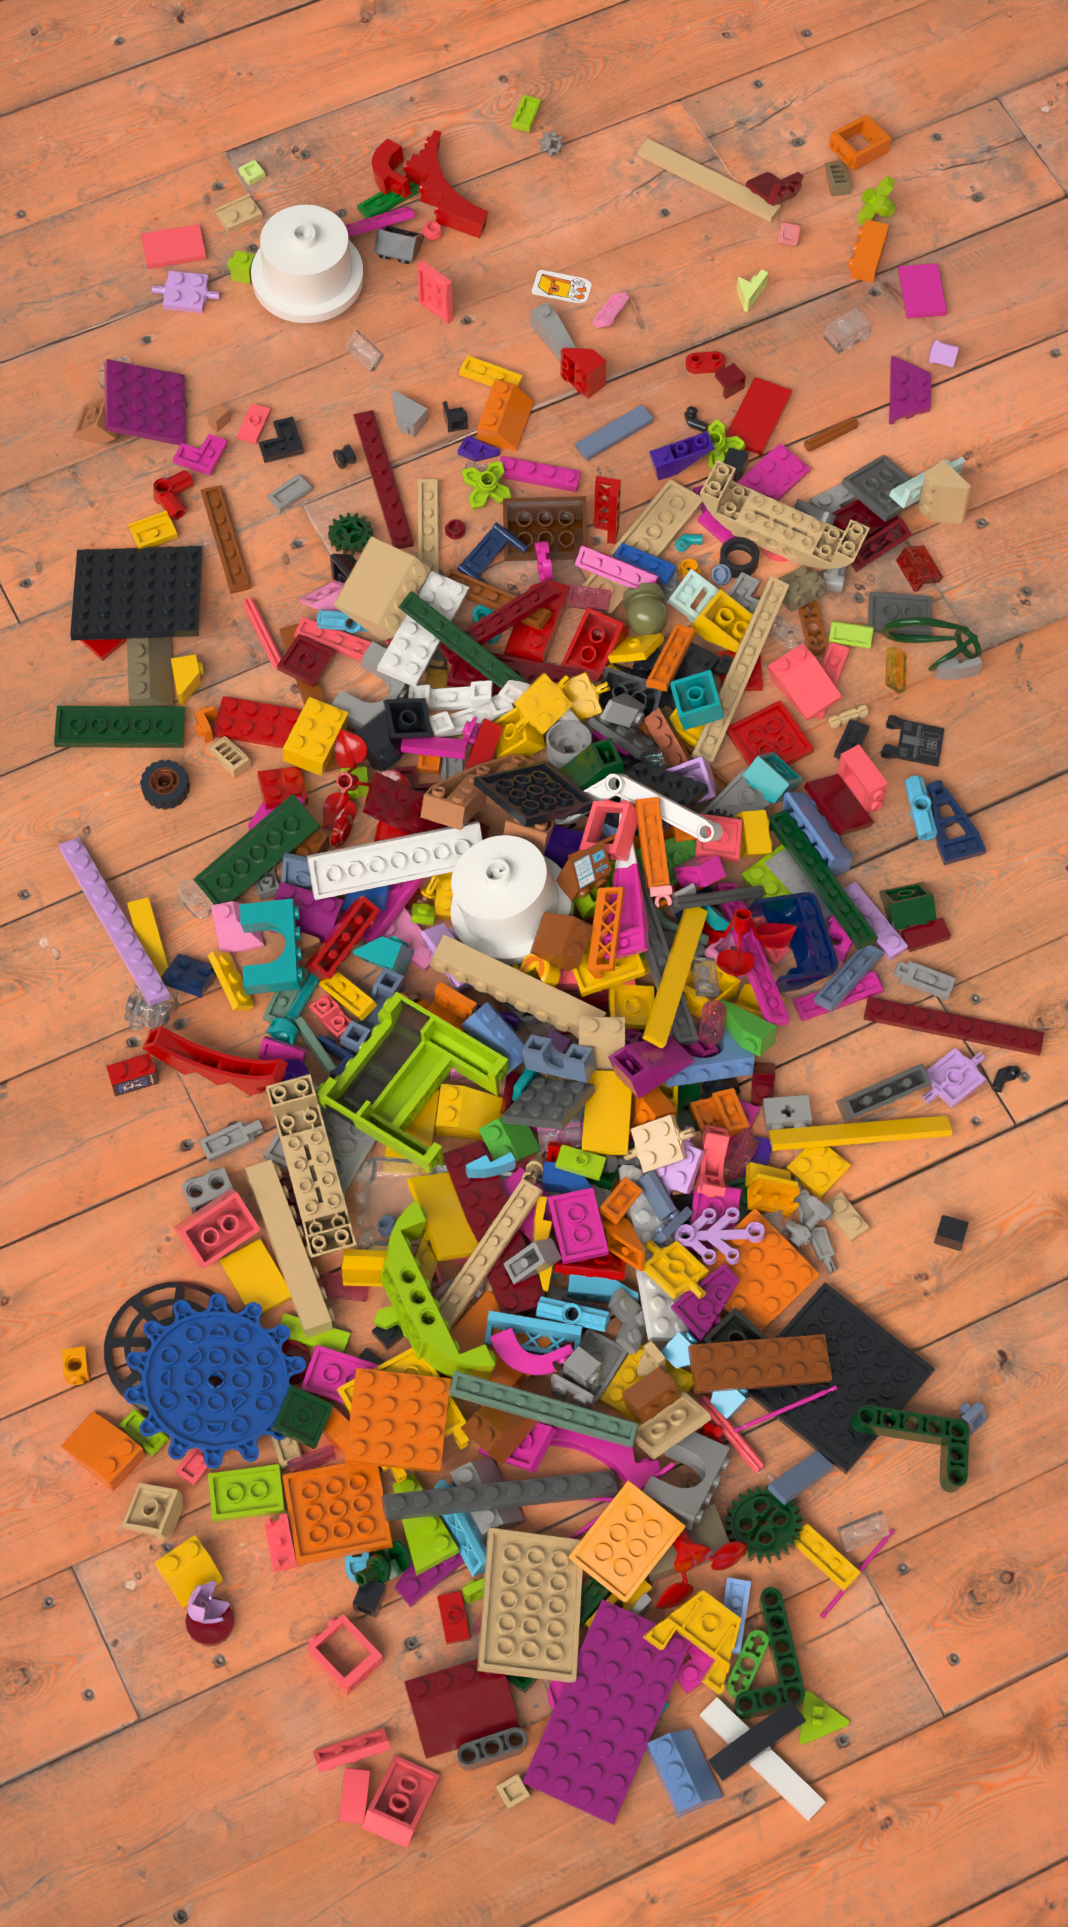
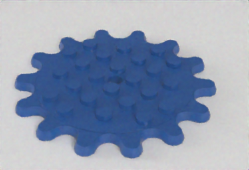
M219 1293L210 1297L209 1306L203 1312H196L187 1301L178 1300L173 1305V1312L175 1314L173 1324L163 1326L156 1321L145 1323L143 1332L150 1339L151 1348L146 1352H130L127 1355V1366L139 1371L142 1380L138 1385L128 1388L125 1391L124 1398L130 1404H143L148 1408L149 1415L141 1422L139 1426L140 1432L146 1437H151L159 1432L167 1433L171 1438L168 1454L174 1460L182 1459L190 1449L195 1448L203 1452L205 1464L210 1469L220 1467L224 1453L230 1449L237 1450L245 1461L253 1462L259 1456L257 1439L260 1436L269 1435L276 1440H284L286 1436L271 1429L290 1386L289 1379L291 1376L303 1372L306 1362L299 1356L289 1357L284 1355L281 1347L290 1337V1329L283 1324L277 1325L272 1329L263 1328L259 1322L262 1307L256 1302L247 1304L240 1313H232L227 1308L225 1296ZM213 1376H218L221 1378L222 1383L214 1387L209 1383V1379Z

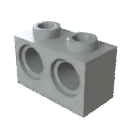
M224 1168L212 1169L206 1175L198 1178H189L185 1183L181 1184L184 1197L192 1214L227 1190H233ZM216 1183L224 1184L219 1189L213 1188ZM194 1192H202L199 1197L191 1196Z
M578 1346L564 1362L563 1378L587 1392L593 1393L600 1385L601 1363Z

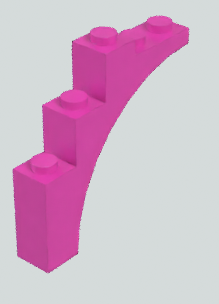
M554 1427L556 1433L549 1446L570 1448L592 1456L611 1470H614V1473L620 1477L624 1484L630 1480L639 1487L660 1471L659 1460L653 1461V1459L647 1458L640 1460L639 1463H635L633 1448L564 1428Z

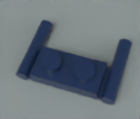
M496 522L492 529L457 567V570L487 583L479 575L486 570L505 548L507 542L511 543L523 554L528 551L529 547Z

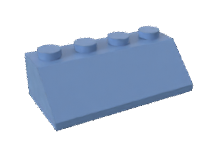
M785 793L782 811L787 810L834 877L850 870L852 861L850 851L847 848L844 849L841 845L838 834L831 831L825 816L820 815L817 811L815 802L809 799L805 793Z

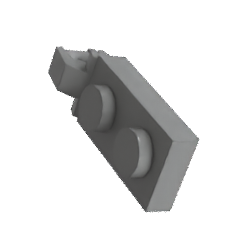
M259 1120L249 1125L247 1122L241 1123L240 1121L201 1139L199 1142L210 1163L255 1141L254 1137L264 1133Z

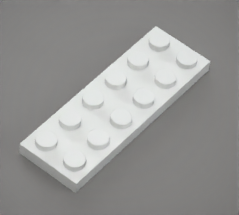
M431 571L417 596L452 622L469 592V587ZM406 614L378 664L377 671L416 687L441 641Z

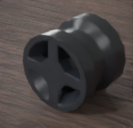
M349 444L344 445L341 450H333L335 462L341 470L346 465H353L357 462L355 453Z

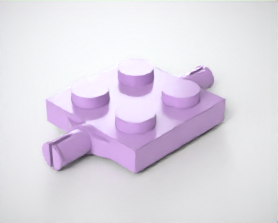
M169 271L167 282L164 286L152 285V294H164L163 309L203 313L207 299L220 300V291H208L209 276L207 274Z
M954 1048L926 1070L931 1085H929L931 1090L922 1096L923 1100H926V1103L929 1104L938 1096L953 1109L986 1082V1078L977 1069V1065L985 1060V1056L978 1052L973 1058L969 1059L963 1056L957 1048Z
M691 1138L684 1140L687 1159L654 1170L669 1197L672 1190L690 1194L705 1151L695 1147L690 1142Z

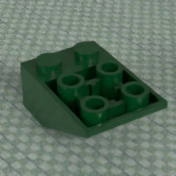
M612 738L590 744L558 770L560 774L582 791L602 781L610 774H625L623 762ZM619 779L616 780V786L620 785Z

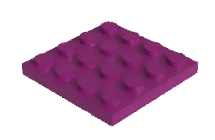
M106 359L104 363L105 431L175 445L185 444L184 375Z

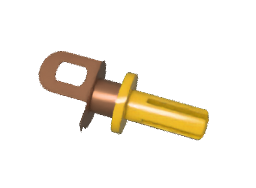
M433 875L428 887L422 888L421 893L423 895H417L419 899L417 904L425 903L434 906L431 899L436 896L434 890L440 880L439 876Z

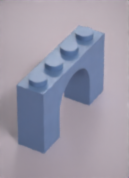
M723 1025L716 1026L714 1045L719 1050V1054L710 1058L692 1056L695 1060L694 1063L664 1083L666 1087L751 1075L753 1074L755 1057L753 1053L741 1048Z

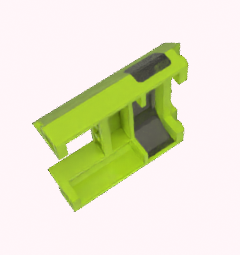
M396 992L392 998L389 997L385 1001L383 1008L378 1013L379 1024L374 1027L369 1040L361 1044L358 1054L347 1062L345 1070L341 1075H337L335 1079L329 1077L326 1082H322L319 1085L316 1096L319 1105L428 1173H432L433 1168L435 1169L438 1165L441 1167L445 1166L442 1146L434 1142L431 1147H428L407 1134L405 1130L448 1076L452 1068L497 1096L500 1091L499 1081L501 1082L505 1074L508 1073L509 1063L508 1059Z

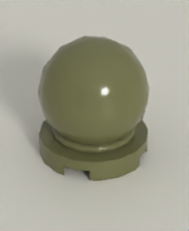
M640 583L639 588L631 590V587H629L623 594V603L627 609V623L629 628L637 635L658 634L666 626L668 613L664 605L665 592L660 589V585Z

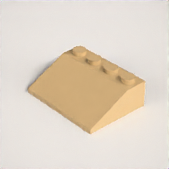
M370 537L333 606L381 641H385L395 636L406 616L398 607L411 591L417 595L431 568L415 556L374 537Z

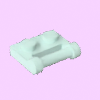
M691 569L667 603L684 614L691 623H694L719 590ZM703 589L706 591V595L697 608L693 610L690 608V605Z

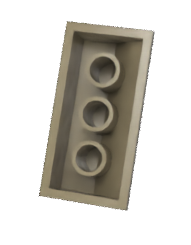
M171 637L127 639L130 706L174 707Z

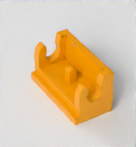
M759 1178L747 1188L748 1209L753 1210L755 1208L758 1212L789 1218L790 1214L799 1206V1203L794 1202V1199L800 1194V1187Z

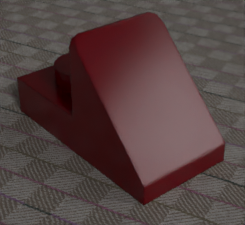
M754 1063L753 1074L751 1075L752 1105L762 1106L763 1099L774 1098L775 1064Z

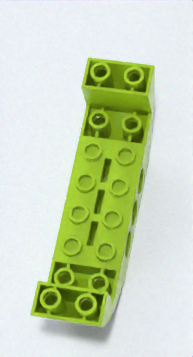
M416 1200L403 1211L394 1225L387 1246L380 1280L418 1360L423 1359L432 1368L449 1377H453L454 1371H459L490 1380L496 1364L493 1352L491 1350L488 1351L484 1344L459 1354L460 1347L457 1341L452 1340L449 1334L450 1326L447 1320L442 1319L440 1315L439 1302L431 1296L429 1281L426 1277H422L420 1262L417 1257L413 1258L410 1251V1242L421 1238L427 1220L425 1209L420 1207Z

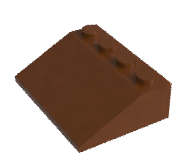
M586 496L503 498V527L529 547L528 551L523 554L511 543L507 542L504 548V561H538L535 543L541 541H548L551 560H576L581 546H587Z

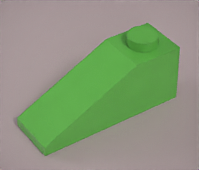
M722 998L719 1000L717 1019L741 1048L760 1057L775 1044L776 1025Z

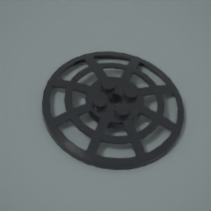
M166 1282L140 1291L120 1307L107 1329L104 1341V1360L109 1378L123 1398L128 1388L137 1380L141 1382L142 1376L139 1371L129 1368L132 1373L121 1383L112 1365L111 1348L124 1347L125 1359L131 1352V1347H145V1351H148L151 1348V1341L147 1336L133 1337L135 1329L142 1319H145L146 1322L156 1321L163 1326H169L175 1321L173 1309L171 1317L160 1321L151 1312L161 1307L173 1306L178 1300H185L186 1288L203 1292L210 1297L217 1293L194 1283ZM176 1288L174 1299L158 1301L148 1307L139 1300L144 1295L157 1290ZM185 1300L197 1312L206 1310V1308L195 1302ZM227 1303L228 1310L232 1313H235L231 1306ZM131 1305L139 1314L131 1322L125 1338H112L118 1320ZM209 1379V1383L215 1387V1385ZM131 1404L139 1410L149 1413L145 1405Z

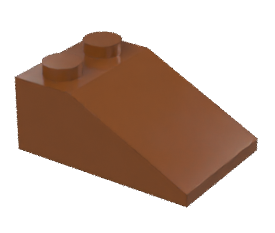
M519 1385L518 1387H516V1388H518V1389H521V1390L526 1391V1390H525L522 1386H520V1385ZM484 1406L472 1415L461 1430L492 1458L503 1465L539 1421Z

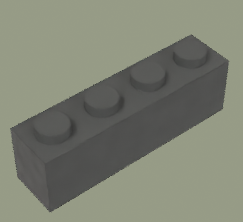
M922 1063L835 1102L844 1122L927 1087L931 1085V1082Z

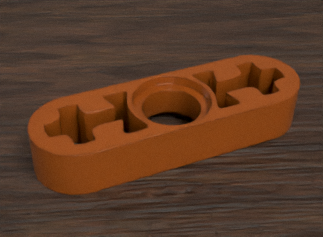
M812 601L799 608V617L807 649L814 656H819L825 652L827 641L818 604L816 601ZM806 607H809V609L812 610L811 617H808L809 614L808 610L805 609ZM816 624L818 629L811 631L807 628V625ZM817 637V644L820 645V647H816V645H814V638Z

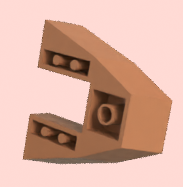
M510 754L475 765L432 785L424 794L421 817L462 830L484 803L500 807L473 785L474 777L542 761H533L525 758L523 755ZM510 815L505 822L503 835L523 838L535 845L541 854L544 855L555 820L524 827Z

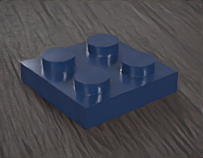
M178 954L161 976V979L165 986L202 998L217 975L210 963Z

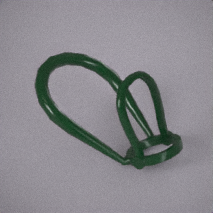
M930 617L900 618L885 624L882 629V634L885 638L894 642L928 643L955 640L957 647L934 662L928 668L930 672L960 652L971 659L980 657L982 654L976 634H973L968 627ZM922 625L955 629L956 632L955 636L904 635L894 633L892 630L904 626ZM961 633L965 634L968 640L962 642ZM971 643L974 645L975 654L967 649V646Z

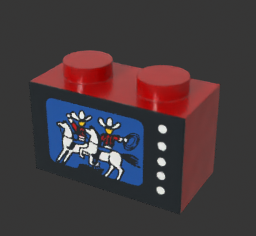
M150 1053L106 1066L115 1097L159 1084Z

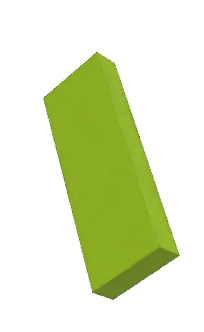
M285 1313L280 1325H286L290 1329L288 1340H295L312 1348L319 1345L345 1353L351 1337L349 1332L333 1328L327 1332L306 1338L299 1318Z

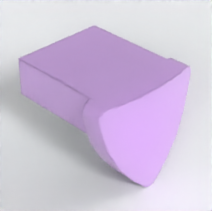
M935 339L930 348L929 363L933 364L935 362L953 367L959 346Z

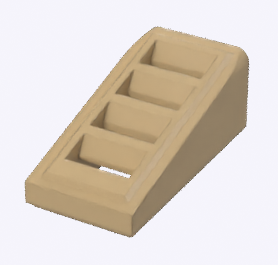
M225 736L208 747L210 753L233 778H236L251 767V761L246 754ZM223 744L226 745V746H225L224 748H222L221 750H219V751L216 750V749H218L219 747H221ZM228 749L231 750V751H229L227 754H225L224 756L222 755V754H223L225 751H227ZM233 754L235 755L230 760H227V758H229ZM237 759L240 760V761H238L237 763H235L234 765L232 764V763L235 762Z

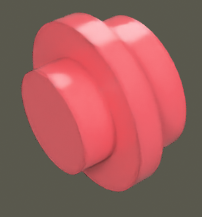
M429 221L423 226L422 233L426 238L436 240L441 237L442 229L439 223Z

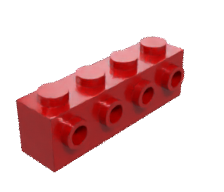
M365 896L356 898L304 968L320 981L331 979L337 973V967L341 961L344 962L351 954L350 949L354 944L357 945L364 937L363 932L366 928L374 924L380 909Z

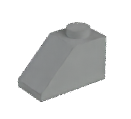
M393 390L392 406L397 428L402 433L415 437L428 421L427 408Z
M623 693L609 700L600 718L625 727H631L641 723L645 716L643 711L646 706L627 693Z
M552 1238L534 1241L503 1264L513 1284H517L548 1269L562 1258Z

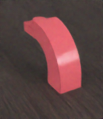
M708 1125L704 1127L700 1149L704 1150L705 1154L696 1176L697 1193H703L708 1197H724L726 1186L723 1179V1169L730 1138L728 1129Z

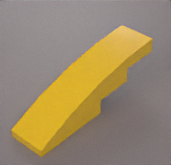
M149 898L128 902L127 905L135 934L161 978L167 970L168 964Z
M540 1196L535 1203L533 1242L549 1238L552 1222L543 1220L547 1197ZM553 1265L537 1274L545 1296L548 1292Z

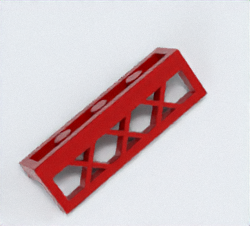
M596 476L594 528L608 531L607 543L615 544L620 521L621 480ZM601 484H603V485H609V486H611V487L605 488V487L602 486ZM603 496H606V497H608L609 499H608V500H605V499H603L602 497H603ZM602 508H606L608 512H604ZM605 519L608 523L599 522V521Z

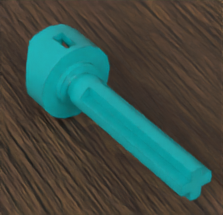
M310 972L284 1018H274L265 1033H268L274 1039L293 1045L299 1035V1030L295 1026V1019L299 1018L318 986L320 980Z

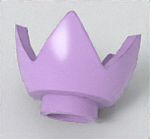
M216 1581L202 1586L199 1584L191 1593L187 1611L194 1621L204 1624L224 1621L223 1617L220 1616L229 1607L230 1602L213 1599Z

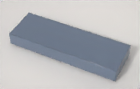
M817 1450L770 1483L768 1490L785 1505L831 1473L834 1466Z

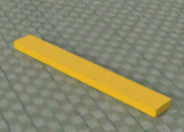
M701 907L687 908L683 911L643 1035V1039L661 1049L667 1043L708 911Z
M948 1116L775 1129L769 1130L768 1137L772 1151L948 1137L952 1136V1127Z

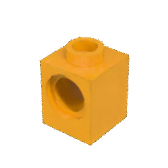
M86 1347L62 1349L63 1374L66 1383L81 1385L84 1381H90ZM74 1364L82 1365L79 1370H70Z

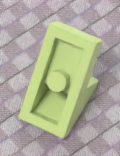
M762 269L757 276L754 275L750 282L741 277L737 278V292L745 312L750 310L767 286L768 272Z

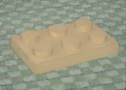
M683 1392L680 1394L679 1399L660 1411L654 1418L649 1419L644 1424L638 1423L634 1442L651 1458L655 1459L692 1432L701 1428L711 1420L708 1411L687 1393Z

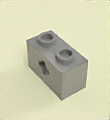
M809 1095L763 1099L762 1112L765 1133L775 1129L811 1127L812 1115Z

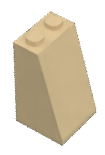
M579 1017L578 1045L593 1048L597 1066L595 1070L614 1071L608 1057L625 1046V1017Z

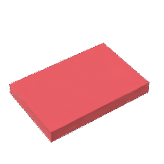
M199 224L141 234L148 269L206 259Z
M421 260L417 264L419 303L446 323H449L453 320L452 281Z

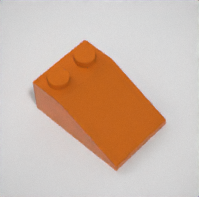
M658 1087L640 1099L632 1092L629 1132L631 1136V1129L668 1115H676L677 1110Z
M92 1412L61 1445L64 1451L112 1492L145 1458L141 1446L95 1412Z

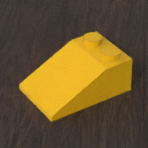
M720 589L690 627L695 628L696 633L706 641L737 652L753 614Z
M441 1084L436 1118V1136L482 1141L483 1138L478 1129L502 1117L503 1114L500 1113L503 1098L466 1086Z

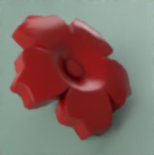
M708 1421L703 1425V1429L699 1430L698 1434L723 1444V1441L718 1438L723 1436L724 1429L721 1426L715 1427L714 1423Z

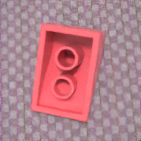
M803 643L768 665L770 680L807 721L842 699L841 694L815 656Z
M395 1755L367 1810L362 1828L408 1848L440 1775Z

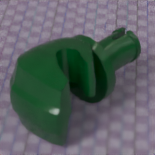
M400 1540L392 1542V1548L377 1550L368 1558L366 1568L355 1573L356 1583L364 1587L373 1580L384 1583L402 1574L412 1563L411 1553L407 1546Z

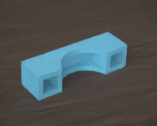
M680 1331L660 1352L676 1369L690 1365L688 1346L697 1344L698 1339L689 1331L687 1333ZM748 1389L713 1392L710 1403L726 1419H729L751 1397L747 1394Z

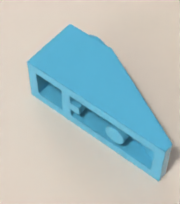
M572 1274L569 1276V1298L588 1302L610 1303L614 1291L622 1288L638 1303V1293L616 1280L599 1277L589 1278Z

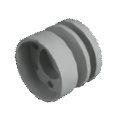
M565 720L553 725L549 729L546 738L547 763L555 770H560L591 744L589 729L584 724L574 720Z

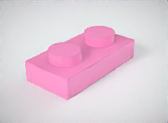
M625 292L612 294L592 321L593 325L599 328L608 327L613 324L615 316L624 309V304L629 299Z

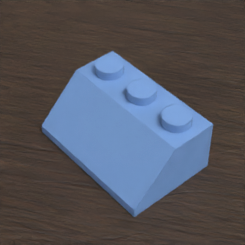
M490 1001L486 1002L461 1025L472 1038L508 1059L509 1071L505 1076L524 1061L522 1048L526 1042Z
M692 1729L668 1733L647 1743L646 1751L677 1818L723 1798Z

